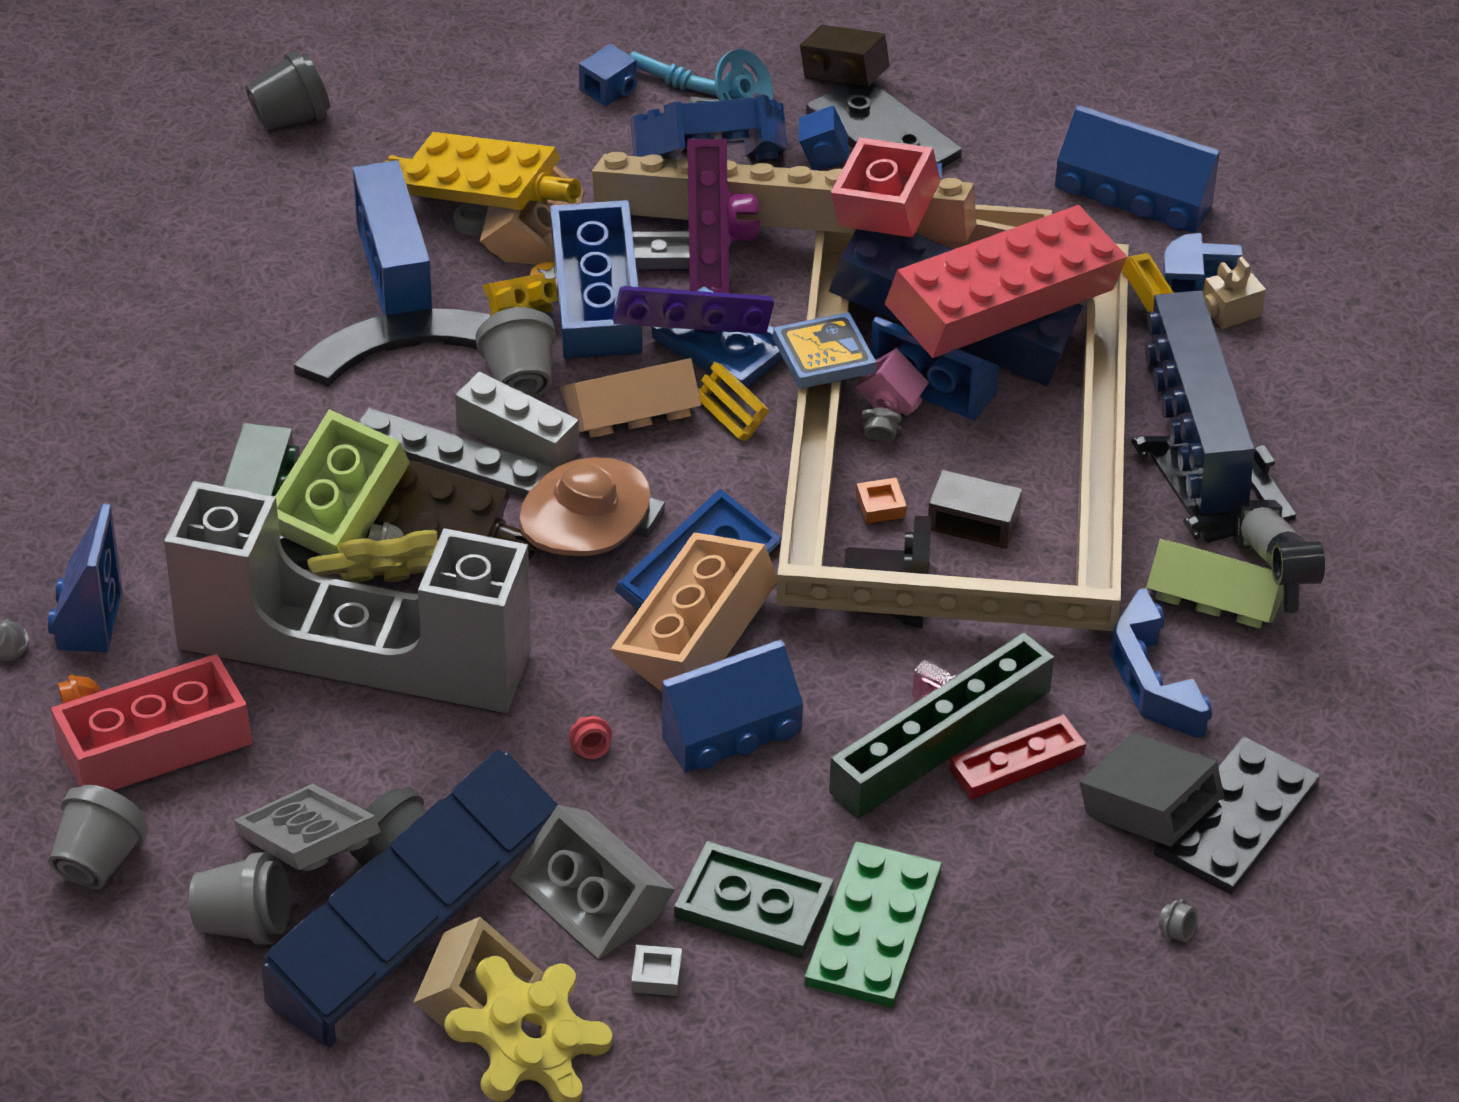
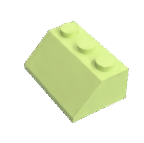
M1163 539L1159 540L1146 586L1148 589L1157 591L1155 596L1157 600L1179 605L1181 598L1197 602L1196 611L1220 617L1221 611L1226 610L1238 614L1236 622L1260 629L1263 621L1273 623L1282 601L1283 585H1276L1272 569Z

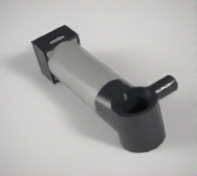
M1275 499L1234 501L1233 541L1240 548H1253L1272 567L1276 585H1283L1282 610L1287 613L1297 612L1299 610L1300 584H1321L1324 579L1325 555L1321 542L1306 541L1282 518V506Z

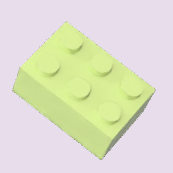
M329 409L275 495L280 536L321 555L342 553L341 543L365 538L410 464L401 442Z

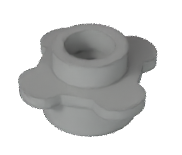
M883 407L862 411L861 417L865 419V422L862 423V429L866 438L891 442L895 439L896 434L901 433L902 427L898 425L901 422L900 414Z

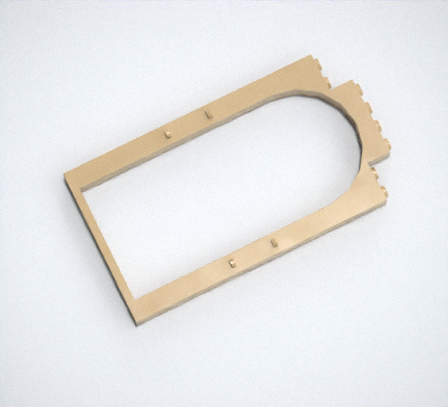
M975 204L976 226L966 243L933 241L956 249L1051 215L1052 210ZM817 231L807 321L848 312L851 314L855 303L829 292L840 258L853 233ZM1116 244L1128 257L1129 245ZM1121 271L1112 291L1079 303L1083 305L1079 319L1084 334L1076 585L823 566L842 380L801 388L798 391L777 575L776 605L1113 631L1118 622L1121 602L1128 279L1123 271Z

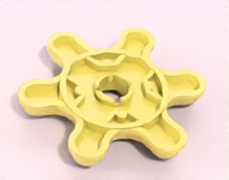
M416 531L401 538L381 541L368 538L349 540L341 543L342 553L310 558L307 560L308 566L315 575L340 574L343 581L364 582L378 575H384L385 582L406 580L410 577V574L426 572L438 543L437 531Z
M492 956L483 959L476 968V977L487 993L486 1005L482 1009L468 1007L454 1009L445 1018L444 1026L447 1034L455 1041L477 1043L487 1051L490 1058V1066L480 1081L484 1095L495 1102H503L514 1094L518 1083L523 1080H533L544 1086L552 1102H580L582 1098V1083L572 1068V1059L580 1054L598 1056L609 1051L612 1046V1032L605 1023L583 1020L576 1016L570 1008L568 998L576 987V974L573 968L562 963L550 966L543 973L541 981L532 984L523 982L516 977L507 961L502 957ZM521 1020L532 1022L536 1026L541 1025V1038L535 1039L527 1036L522 1031Z

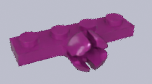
M688 139L690 291H698L704 286L713 292L729 293V245L734 241H752L758 236L760 230V220H737V215L758 214L760 212L759 202L753 194H734L729 191L727 181V139Z

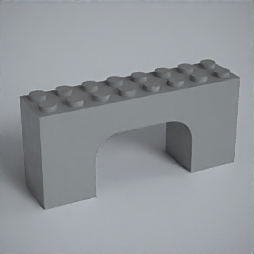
M197 481L192 482L164 540L177 649L207 655L217 654L222 658L508 713L531 653L528 544L443 528L419 586L418 594L405 593L318 576L296 565L286 555L280 542L276 496Z

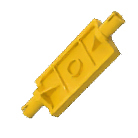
M432 132L412 159L395 155L388 157L389 161H399L408 193L413 196L522 210L528 201L545 203L546 200H554L574 204L577 201L576 198H579L581 195V184L578 179L552 176L553 168L561 159L556 147Z

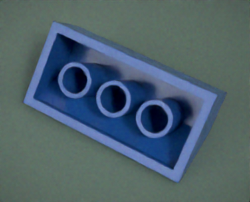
M1078 105L1074 111L1057 160L1055 187L1063 189L1069 194H1078L1096 200L1105 206H1114L1133 212L1139 217H1148L1169 224L1175 229H1184L1196 233L1213 205L1220 150Z

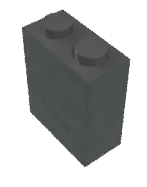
M1134 732L1079 781L1085 810L1088 815L1098 821L1170 847L1224 797L1217 761Z

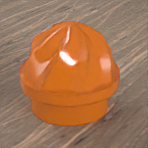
M69 675L67 681L57 683L62 704L100 692V687L89 677Z

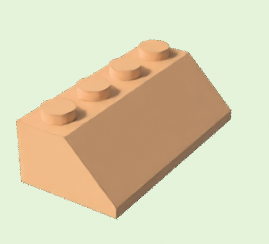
M694 532L612 646L613 655L661 692L662 681L724 660L777 584V575L765 544Z

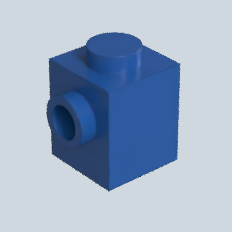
M608 44L579 63V90L604 106L609 105L621 96H628L637 86V60L612 44Z
M834 105L799 117V143L813 170L824 167L832 168L848 159V134Z

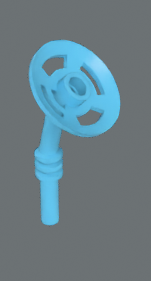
M737 49L726 53L716 67L715 80L695 76L693 71L689 69L685 72L684 67L678 68V65L674 63L669 66L635 51L630 54L631 57L637 60L638 69L665 79V84H672L674 88L680 86L682 91L686 89L717 96L718 100L753 98V94H764L770 100L773 98L772 81L766 66L758 56L748 50ZM731 62V71L722 80L723 70ZM743 63L747 64L752 69V71L756 75L758 82H755V79L751 72L745 67H743Z

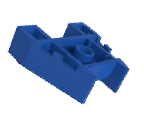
M764 94L757 95L754 98L681 103V101H675L664 105V113H660L659 109H652L647 111V114H637L630 119L633 156L638 157L660 155L664 159H675L685 148L687 149L688 139H727V145L745 143L746 155H756V161L779 159L778 153L785 152L788 149L784 104L781 102L777 103L775 99L770 100Z

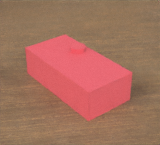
M217 654L51 707L57 744L79 787L83 785H97L114 791L253 744L247 704Z

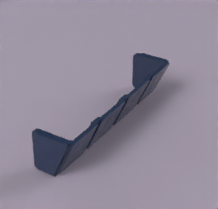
M501 750L494 751L453 787L452 792L447 797L436 802L395 838L388 849L383 853L377 854L336 890L321 908L311 912L269 949L268 954L264 957L265 963L262 965L266 1004L315 1040L330 1048L336 1042L335 1024L529 849L558 804L509 753L502 752Z

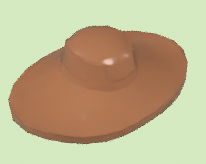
M592 457L578 459L558 466L545 475L531 489L523 501L519 518L522 535L534 547L554 554L589 556L611 551L626 541L643 521L649 507V483L643 473L632 464L613 458Z

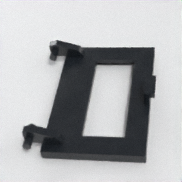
M1170 435L1142 436L1131 440L1141 459L1148 458L1150 454L1190 517L1185 518L1183 523L1195 540L1200 539L1201 534L1207 543L1233 536L1234 515L1231 516L1229 512L1200 515L1195 499L1188 498L1186 489L1187 472H1181L1179 469V445H1172ZM1264 445L1255 447L1251 479L1252 487L1261 500L1275 499L1282 506V518L1285 521L1296 519V513L1269 475V468L1274 466L1275 460Z

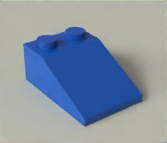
M111 504L101 505L69 559L65 577L58 578L56 602L58 604L56 609H50L48 616V633L55 635L57 650L108 653L123 592Z

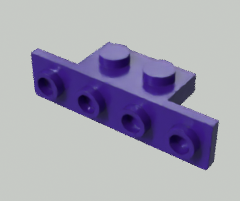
M621 286L612 321L614 324L766 334L774 301L771 296Z

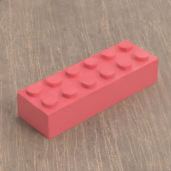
M1076 205L898 269L885 305L929 355L935 358L1112 291L1125 264L1127 255L1080 205Z

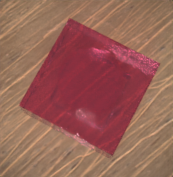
M923 660L914 670L912 697L920 700L956 676L946 669L939 668Z

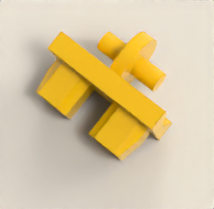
M544 273L483 285L484 293L489 299L490 316L499 311L514 307H527L547 313L553 311L551 303L558 301L555 280L553 278L546 279Z

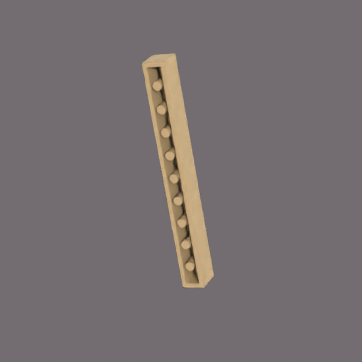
M611 152L604 154L592 170L595 202L629 200L631 215L688 220L687 158L676 160L664 159L660 155L638 157L627 156L623 152ZM727 160L729 191L734 194H753L759 202L760 212L758 214L737 215V220H760V226L853 234L856 230L839 226L831 196V191L843 169L817 171L810 170V168L805 166L778 168L768 163L740 165L734 161ZM957 178L942 179L915 233H919L931 240L966 243L976 226L974 183L961 182Z

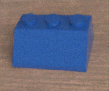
M877 316L873 320L871 353L874 359L877 360L897 348L929 382L920 395L923 400L975 421L997 393L999 365L960 349L932 358L905 327Z
M781 639L662 681V738L684 773L697 768H711L719 760L735 754L747 755L760 745L774 740L785 741L792 738L797 732L802 731L803 702L785 645Z

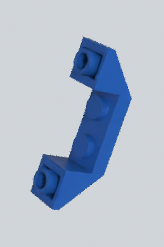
M1146 588L1139 589L1113 629L1110 655L1142 717L1196 738L1204 737L1206 735L1207 722L1212 718V708L1207 695H1201L1194 679L1163 685L1160 673L1153 671L1148 662L1146 647L1158 644L1159 632L1164 627L1165 622L1161 606L1158 603L1154 604Z

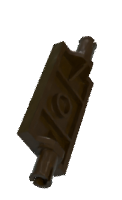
M409 460L410 464L373 523L383 525L384 522H389L399 528L404 536L416 531L435 530L437 531V540H439L443 528L524 543L528 544V559H531L535 553L530 549H537V547H534L523 537L521 529L506 525V521L503 520L504 510L510 498L507 489Z

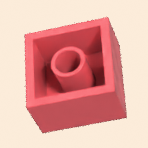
M860 137L831 191L839 226L913 237L941 182L933 148Z

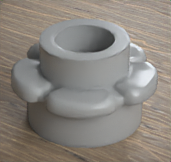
M1184 899L1175 900L1171 905L1167 904L1162 909L1159 917V928L1163 931L1168 942H1171L1172 939L1188 942L1198 924L1197 909L1189 906Z

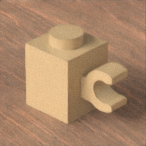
M1243 257L1238 258L1235 269L1231 270L1223 262L1218 267V275L1205 279L1203 296L1210 317L1213 318L1221 329L1262 316L1266 289L1252 274L1250 265Z

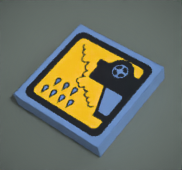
M849 312L773 327V340L799 389L876 373V361Z

